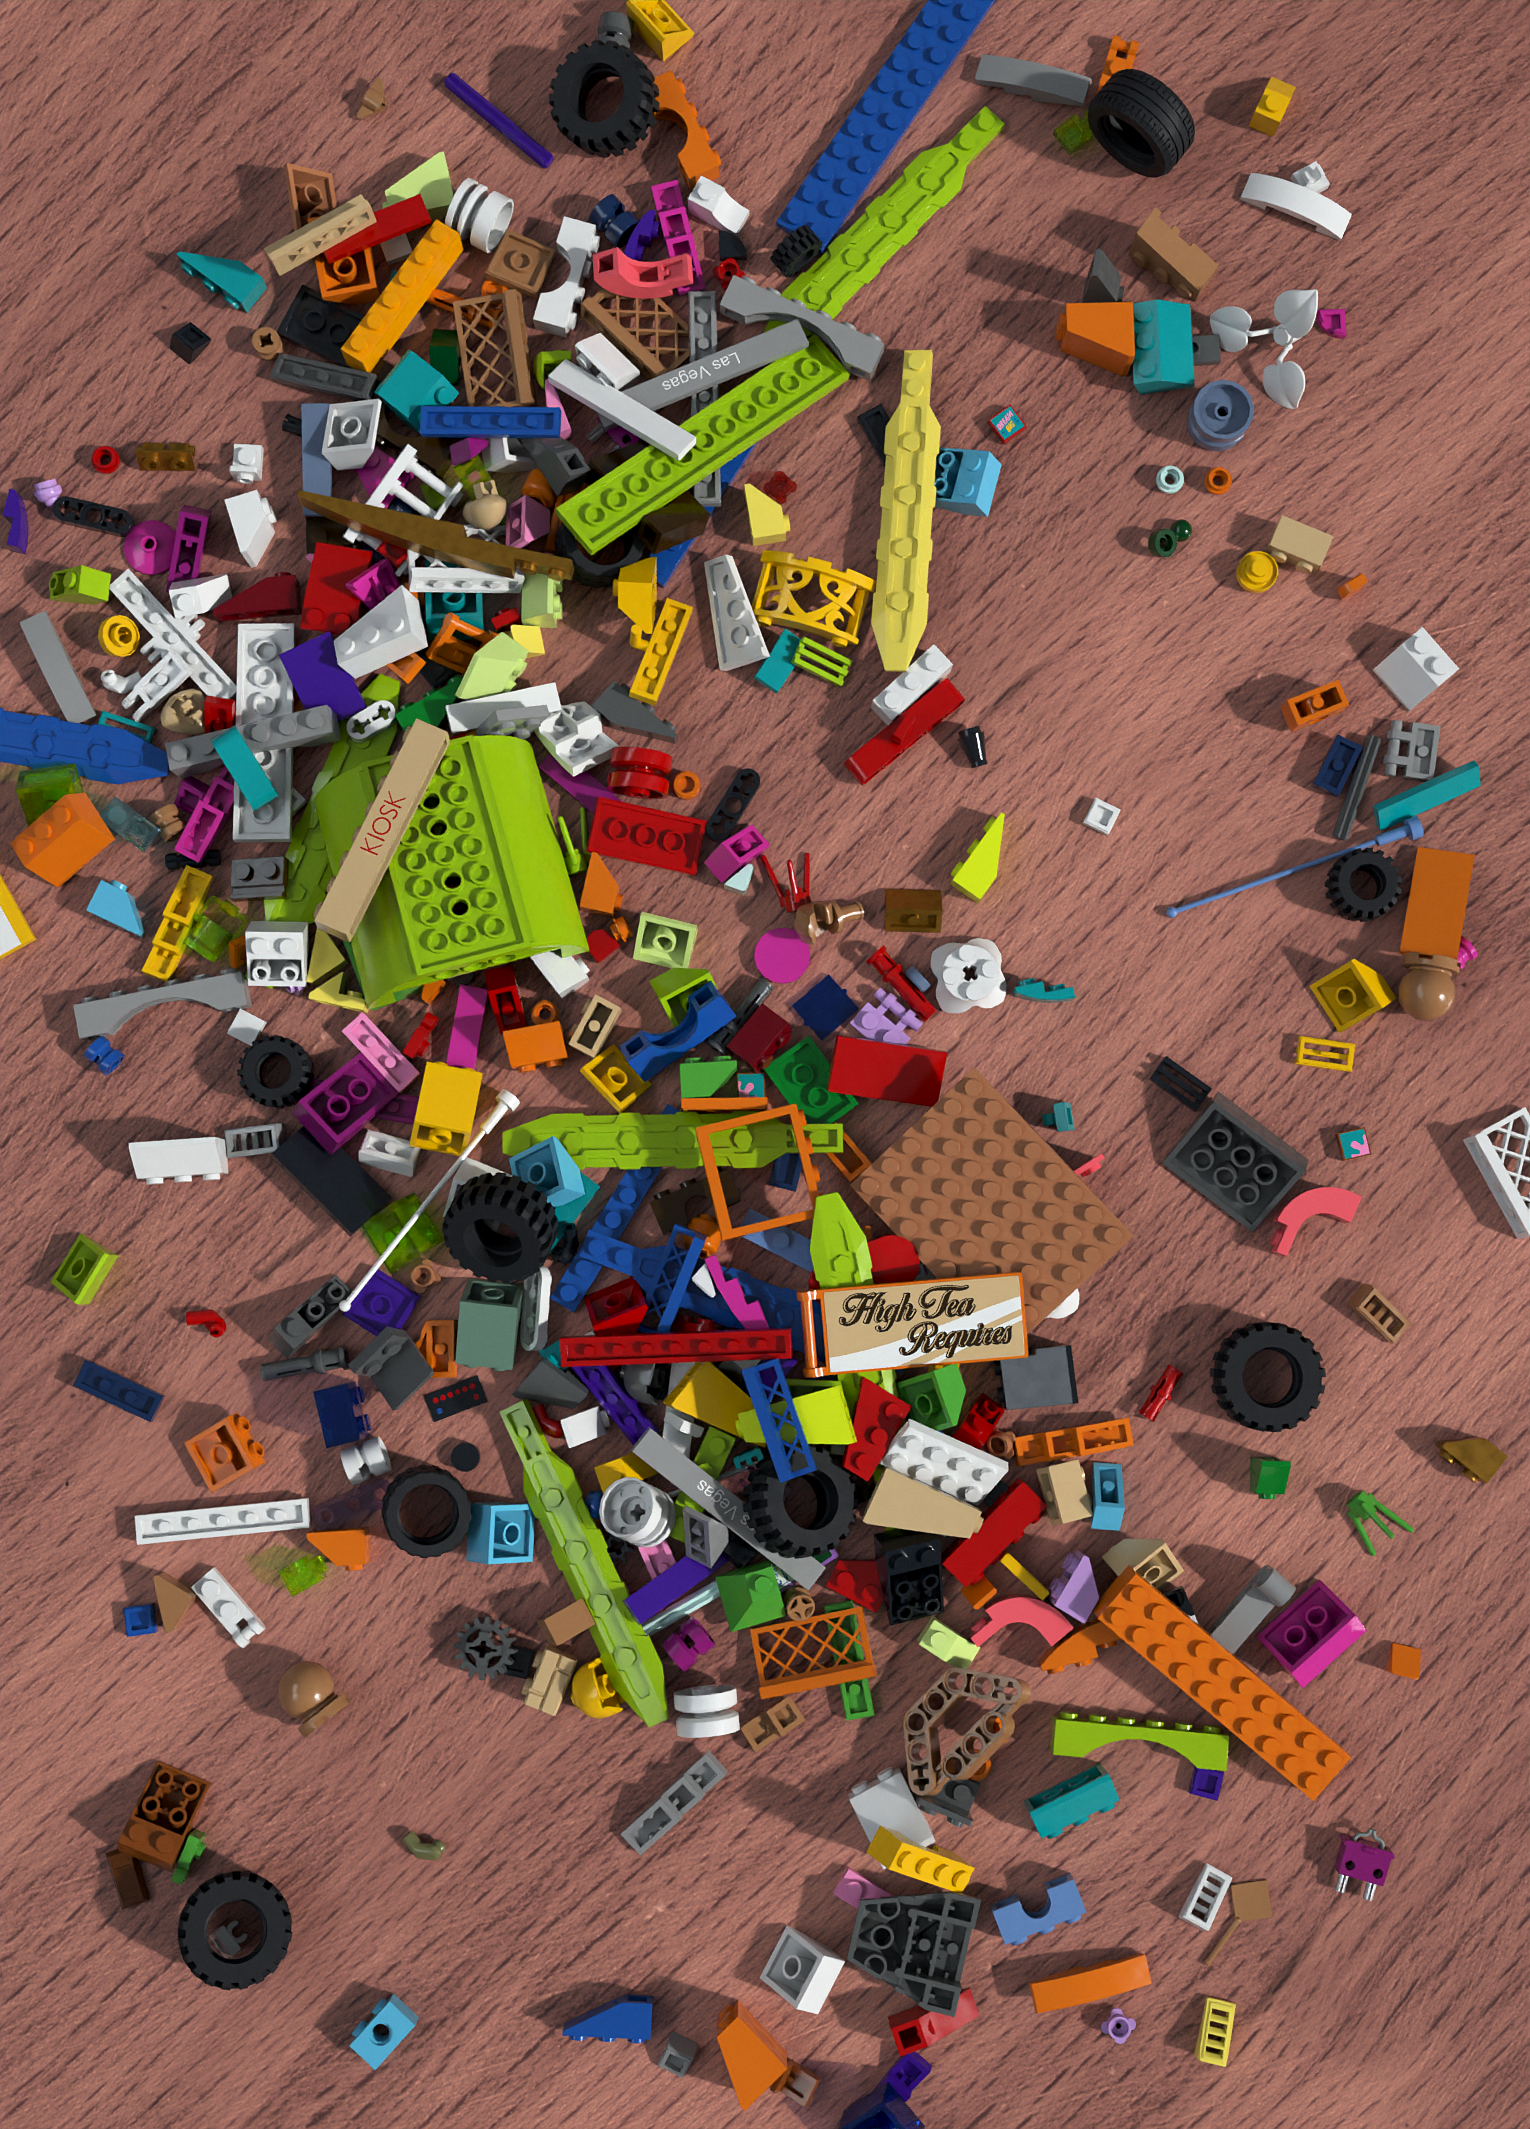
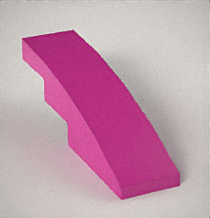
M678 180L651 186L668 258L686 253L692 258L693 284L678 287L679 296L688 294V292L706 289Z
M224 765L219 777L215 776L203 801L199 800L174 848L175 851L198 863L202 861L234 810V778L226 765Z
M714 1254L706 1257L704 1260L717 1288L744 1328H769L759 1300L747 1303L738 1277L726 1280L717 1255Z

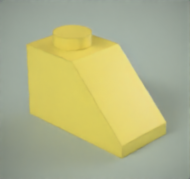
M744 484V495L753 546L786 541V532L790 531L788 514L783 515L782 506L751 484Z

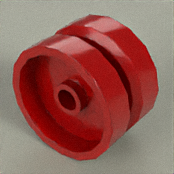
M640 747L612 748L610 765L617 771H613L608 775V791L639 799L667 798L669 781L663 776L671 772L672 756L661 751Z

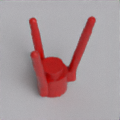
M809 853L804 854L803 892L802 887H797L792 861H787L791 889L785 890L786 896H784L766 856L761 855L765 870L778 895L781 908L786 907L787 913L797 912L800 906L811 902L809 894Z

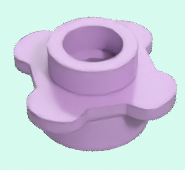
M1115 2007L1111 2010V2015L1107 2021L1102 2022L1101 2030L1105 2034H1110L1116 2043L1122 2044L1129 2037L1131 2030L1135 2029L1136 2022L1132 2017L1128 2018L1125 2016L1120 2008ZM1117 2023L1121 2024L1120 2028H1116Z

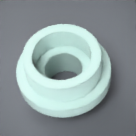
M1175 466L1163 467L1156 476L1157 487L1167 494L1176 493L1184 483L1183 473ZM1165 478H1173L1174 483L1167 484L1165 482Z

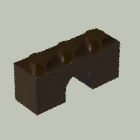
M718 1167L726 1206L729 1207L741 1202L742 1200L729 1170L722 1171V1168ZM692 1178L679 1184L681 1189L670 1193L669 1189L653 1195L655 1200L650 1202V1205L663 1235L671 1232L675 1223L682 1226L689 1223L685 1208L688 1201L693 1197L703 1196L712 1203L707 1178L699 1182Z

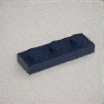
M89 1359L85 1360L73 1386L149 1422H153L165 1395Z

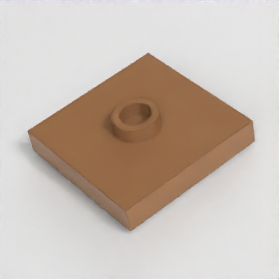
M506 229L485 271V278L507 288L516 289L518 292L536 299L557 256V250Z

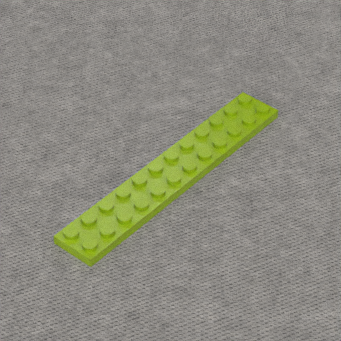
M814 334L807 339L809 347L774 361L679 425L680 428L696 437V444L680 461H677L653 445H649L557 507L555 514L586 551L593 555L640 523L644 515L659 510L849 379L850 374Z

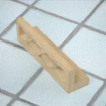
M360 194L267 246L264 250L277 273L281 276L377 221L369 202Z

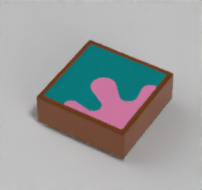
M755 1072L737 1073V1098L766 1097L765 1072H758V1074Z
M1365 1127L1335 1134L1342 1161L1371 1155Z

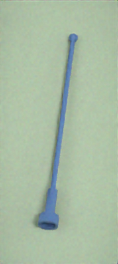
M1417 816L1405 819L1404 826L1376 835L1373 840L1177 908L1169 907L1166 910V914L1169 918H1174L1177 913L1344 856L1358 848L1364 849L1376 844L1381 846L1407 836L1413 841L1424 836L1422 824Z

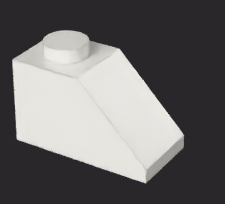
M227 574L173 582L169 588L175 618L205 613L233 598Z

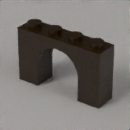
M380 359L372 371L379 378L374 391L394 368V366L383 359ZM373 392V395H372L371 399H380V398ZM382 401L375 444L383 449H386L388 446L396 451L395 455L397 457L404 447L409 444L417 450L413 456L417 459V463L442 480L452 465L449 446L465 438L406 437L400 435L389 426L390 409ZM450 402V404H449L448 406H457V405H455L454 403Z
M639 441L590 460L589 467L591 472L585 483L588 486L592 485L646 447ZM688 490L663 506L664 508L644 515L637 537L654 555L703 534L711 514Z

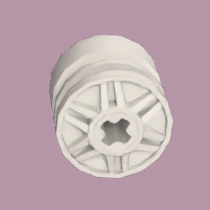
M467 178L462 182L452 198L445 218V225L457 231L461 240H466L470 237L471 245L486 253H491L499 245L508 228L513 213V200L497 191H493L488 195L487 186L483 184L478 185V182L474 179Z
M633 1477L619 1479L610 1485L601 1498L599 1508L601 1523L606 1531L638 1547L650 1548L660 1544L669 1536L674 1527L676 1517L674 1502L667 1493Z

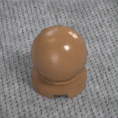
M1419 952L1405 953L1402 966L1409 969V972L1402 977L1398 987L1399 1003L1405 1013L1421 1021H1433L1448 1012L1455 999V985L1450 977L1459 975L1461 963H1457L1458 960L1437 954H1433L1432 959L1419 958Z
M310 1661L296 1663L288 1667L278 1682L277 1698L282 1709L291 1717L302 1719L301 1723L303 1724L298 1730L304 1738L327 1720L324 1715L330 1719L351 1702L345 1692L339 1696L334 1694L335 1683L330 1672L321 1664Z

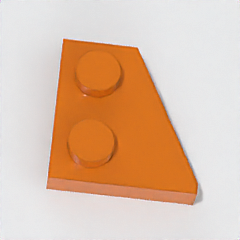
M426 1320L421 1331V1337L415 1345L434 1371V1375L431 1378L457 1377V1364H455L457 1320Z

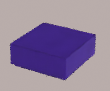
M1194 1765L1188 1792L1218 1801L1225 1772L1221 1770L1200 1769Z

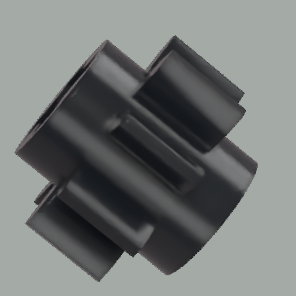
M607 1532L609 1538L608 1540L605 1539L612 1562H614L615 1558L619 1557L623 1562H626L625 1552H633L634 1548L628 1546V1541ZM615 1538L617 1542L623 1541L622 1552H618L617 1549H610L613 1543L612 1539Z

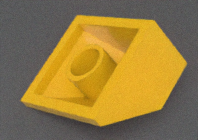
M649 557L620 568L619 578L613 580V596H618V608L634 623L640 625L646 634H652L657 609V557Z
M1352 959L1309 986L1339 1033L1379 1011L1396 999L1383 976L1356 959Z

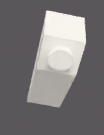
M599 1406L567 1415L560 1420L569 1448L607 1434L606 1427H610L607 1412L605 1410L600 1411Z

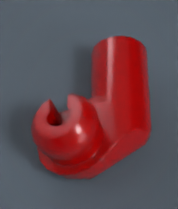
M212 1309L186 1312L188 1326L203 1324L214 1338L221 1337L226 1331L224 1319Z
M543 1404L532 1408L543 1434L553 1438H561L565 1435L561 1421L550 1419Z

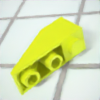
M1002 812L997 819L993 816L989 819L982 829L986 832L982 840L975 839L967 850V853L970 854L965 863L959 861L950 874L954 877L951 885L977 904L997 876L1005 816Z

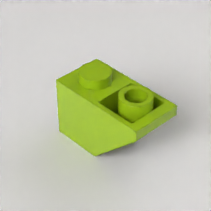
M83 565L53 572L49 581V600L92 605L107 602L111 574Z

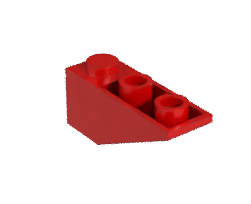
M969 1987L960 1992L955 2017L928 2011L920 2006H916L888 2016V2020L901 2057L930 2046L980 2015Z

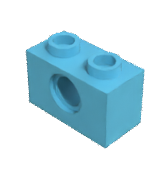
M394 1993L388 2000L383 1997L371 2011L374 2016L368 2022L363 2019L351 2033L354 2038L350 2047L374 2070L379 2067L414 2028L419 2018ZM377 2024L386 2025L389 2029V2034L380 2035L376 2031L375 2026Z

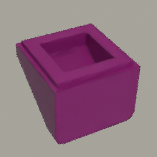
M467 437L449 446L452 464L456 466L473 458L489 445V441Z
M189 776L181 781L174 804L176 807L192 815L199 800L203 801L210 786Z

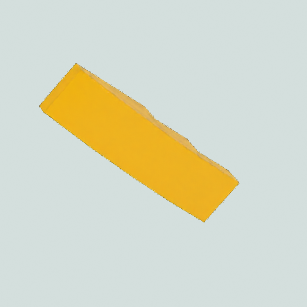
M186 865L162 914L164 919L152 941L153 948L141 970L143 974L164 983L171 981L203 907L213 879L212 875Z

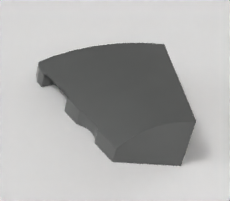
M542 1357L533 1370L516 1387L512 1395L516 1398L574 1409L587 1396L589 1389L574 1373L568 1369L566 1372H563Z

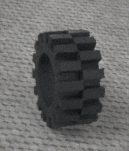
M808 225L800 226L796 231L790 232V235L786 236L783 242L777 245V249L772 253L771 261L785 277H792L794 273H799L801 268L804 269L808 262L811 263L813 257L819 253L823 243Z

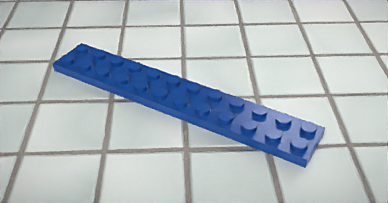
M996 0L927 1L777 219V227L790 235V232L796 231L798 227L808 225L822 241L823 244L819 254H823Z

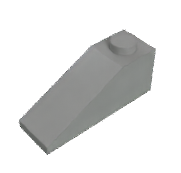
M685 1506L683 1518L686 1556L712 1568L729 1542L728 1527L718 1519H712Z

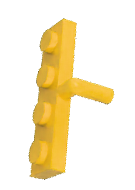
M667 598L650 641L641 639L642 627L635 624L631 627L630 646L644 651L645 654L630 689L629 697L656 706L692 615V606Z

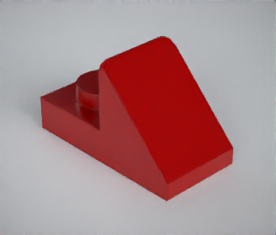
M207 695L204 701L205 734L236 726L235 700Z

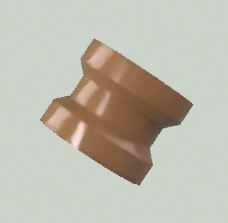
M262 327L253 334L252 344L261 359L274 361L279 353L283 352V343L273 328Z
M793 1585L784 1591L782 1601L790 1618L795 1621H804L812 1616L815 1610V1603L806 1588L801 1585Z

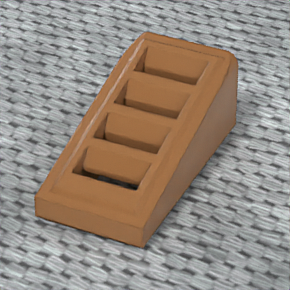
M1363 1284L1347 1302V1305L1390 1344H1394L1411 1324L1372 1285ZM1377 1304H1380V1306H1379V1307L1375 1310V1312L1371 1315V1314H1370L1371 1310H1372ZM1386 1311L1389 1312V1314L1383 1319V1321L1379 1323L1378 1321L1386 1313ZM1394 1319L1398 1320L1388 1332L1386 1328Z

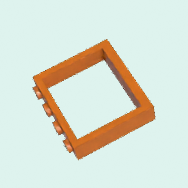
M797 1104L695 1128L722 1241L813 1219L816 1196L823 1195L824 1193H818L816 1182L820 1181V1175L817 1165H811L809 1154H813V1147L810 1137H804L802 1126H806V1119L803 1109L798 1110ZM789 1115L812 1210L732 1229L709 1134Z

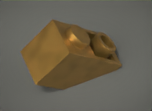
M1481 1437L1437 1441L1434 1445L1441 1450L1439 1453L1441 1458L1451 1465L1456 1462L1464 1469L1461 1473L1473 1483L1477 1481L1488 1483L1508 1457L1486 1438Z

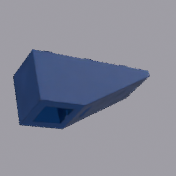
M624 1994L565 2022L562 2036H569V2039L575 2041L586 2040L587 2037H598V2040L602 2042H613L616 2038L627 2039L630 2043H643L645 2040H650L653 1996Z

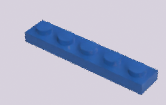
M421 406L420 435L422 437L560 438V407Z

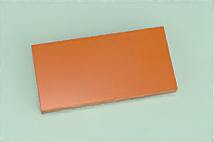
M1418 847L1399 955L1419 952L1420 958L1432 959L1433 954L1457 960L1475 858L1474 854Z

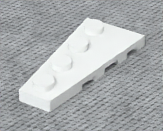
M725 554L704 562L719 669L729 671L770 657L733 557Z

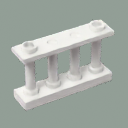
M407 444L365 504L384 508L385 505L381 502L387 493L391 496L394 494L424 517L439 520L449 505L455 507L463 496V493L460 492L463 485L457 482L453 488H450L417 463V459L413 457L417 450ZM403 471L413 473L445 497L437 511L430 508L400 485L401 482L397 479ZM349 527L342 536L351 544L355 539L359 542L362 540L375 550L383 542ZM408 558L394 571L396 577H400L402 573L405 576L409 573Z

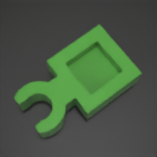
M195 1829L189 1835L179 1858L178 1866L172 1876V1882L182 1885L186 1881L192 1863L195 1859L199 1861L204 1853L207 1844L203 1843V1839L206 1833Z

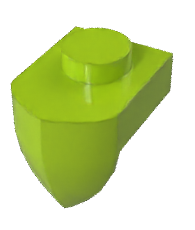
M542 351L535 356L533 369L536 379L542 388H545V380L548 378V375L565 359L572 362L571 351Z

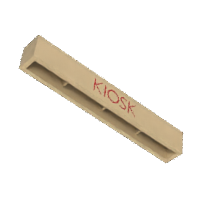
M417 718L413 726H408L402 739L404 744L400 752L395 751L390 761L391 769L387 776L384 775L381 778L377 788L379 793L375 801L371 800L365 811L366 819L363 825L358 826L354 831L352 842L354 843L350 851L343 853L339 863L341 868L337 876H333L330 879L326 889L328 894L324 902H319L314 911V921L319 930L349 943L450 744L447 731Z

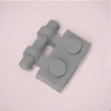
M1392 720L1391 729L1387 731L1386 740L1389 741L1387 755H1384L1383 765H1385L1384 776L1395 777L1396 768L1404 767V779L1423 782L1433 779L1441 726L1412 722L1409 732L1402 731L1403 722ZM1400 742L1408 743L1406 757L1398 756Z

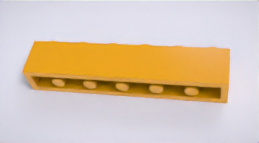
M435 220L342 346L341 352L347 365L356 370L372 373L380 359H384L429 298L431 292L437 287L464 250L457 231L439 220Z

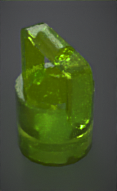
M211 896L194 918V921L197 923L183 942L214 963L226 945L229 944L228 941L238 938L247 925L248 920L239 913L240 909L228 900L223 902L216 896ZM212 901L219 905L222 911L242 921L234 935L203 915Z

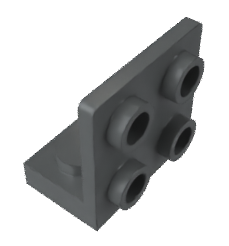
M386 1327L348 1365L354 1374L371 1377L392 1410H398L434 1375L433 1369L407 1331L392 1327Z
M929 1778L923 1780L924 1786L929 1784ZM949 1779L937 1795L924 1796L914 1793L916 1802L920 1805L919 1809L933 1816L937 1812L947 1816L946 1821L958 1827H963V1824L971 1826L973 1819L969 1811L980 1783L971 1779Z

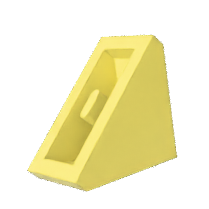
M318 927L306 981L314 986L319 985L349 964L330 934L319 930Z

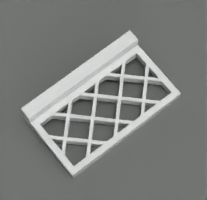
M464 525L467 537L471 534H478L485 541L500 544L495 538L498 535H506L505 525H497L489 530L478 529L472 525ZM407 550L409 592L521 593L525 578L524 573L519 569H516L515 577L511 579L464 568L459 565L456 568H448L442 563V560L425 555L422 556L432 564L429 567H415V560L422 554Z
M1525 1107L1478 1133L1463 1139L1517 1239L1530 1237V1192L1527 1198L1521 1196L1517 1190L1519 1180L1530 1183V1178L1520 1175L1523 1162L1530 1163V1158L1525 1156L1528 1142L1530 1143V1115ZM1518 1117H1521L1525 1124L1523 1135L1511 1131L1513 1121ZM1493 1131L1504 1134L1501 1148L1492 1145L1487 1134ZM1510 1136L1522 1140L1519 1154L1507 1150ZM1505 1155L1518 1159L1514 1173L1507 1171L1503 1165Z

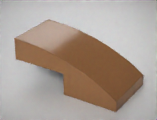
M790 1695L741 1725L740 1732L752 1751L756 1753L779 1736L782 1737L805 1721Z

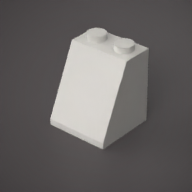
M888 1767L877 1774L878 1778L874 1781L867 1783L865 1780L851 1788L852 1792L848 1794L849 1800L870 1843L880 1825L895 1830L924 1847L936 1842L932 1830L922 1810L919 1809L920 1806L916 1802L899 1767L894 1770L892 1767Z

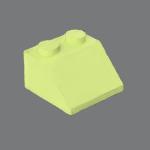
M501 632L474 653L455 695L462 699L474 700L514 691L517 687V683H515L516 678L523 673L527 666L525 659L529 650Z

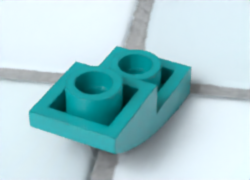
M785 628L769 653L770 657L765 658L761 663L754 679L774 693H777L795 667L791 661L801 639Z
M1035 978L1018 982L1019 986L1012 990L1013 995L1018 998L1040 1003L1067 1002L1075 998L1073 987L1065 988V984H1058L1048 987L1049 992H1045L1043 981L1036 983Z

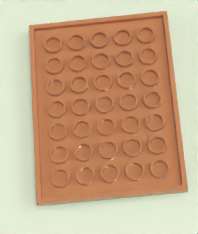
M975 1067L850 1184L897 1236L907 1239L914 1245L918 1252L919 1260L937 1279L1021 1272L1027 1334L1134 1236Z

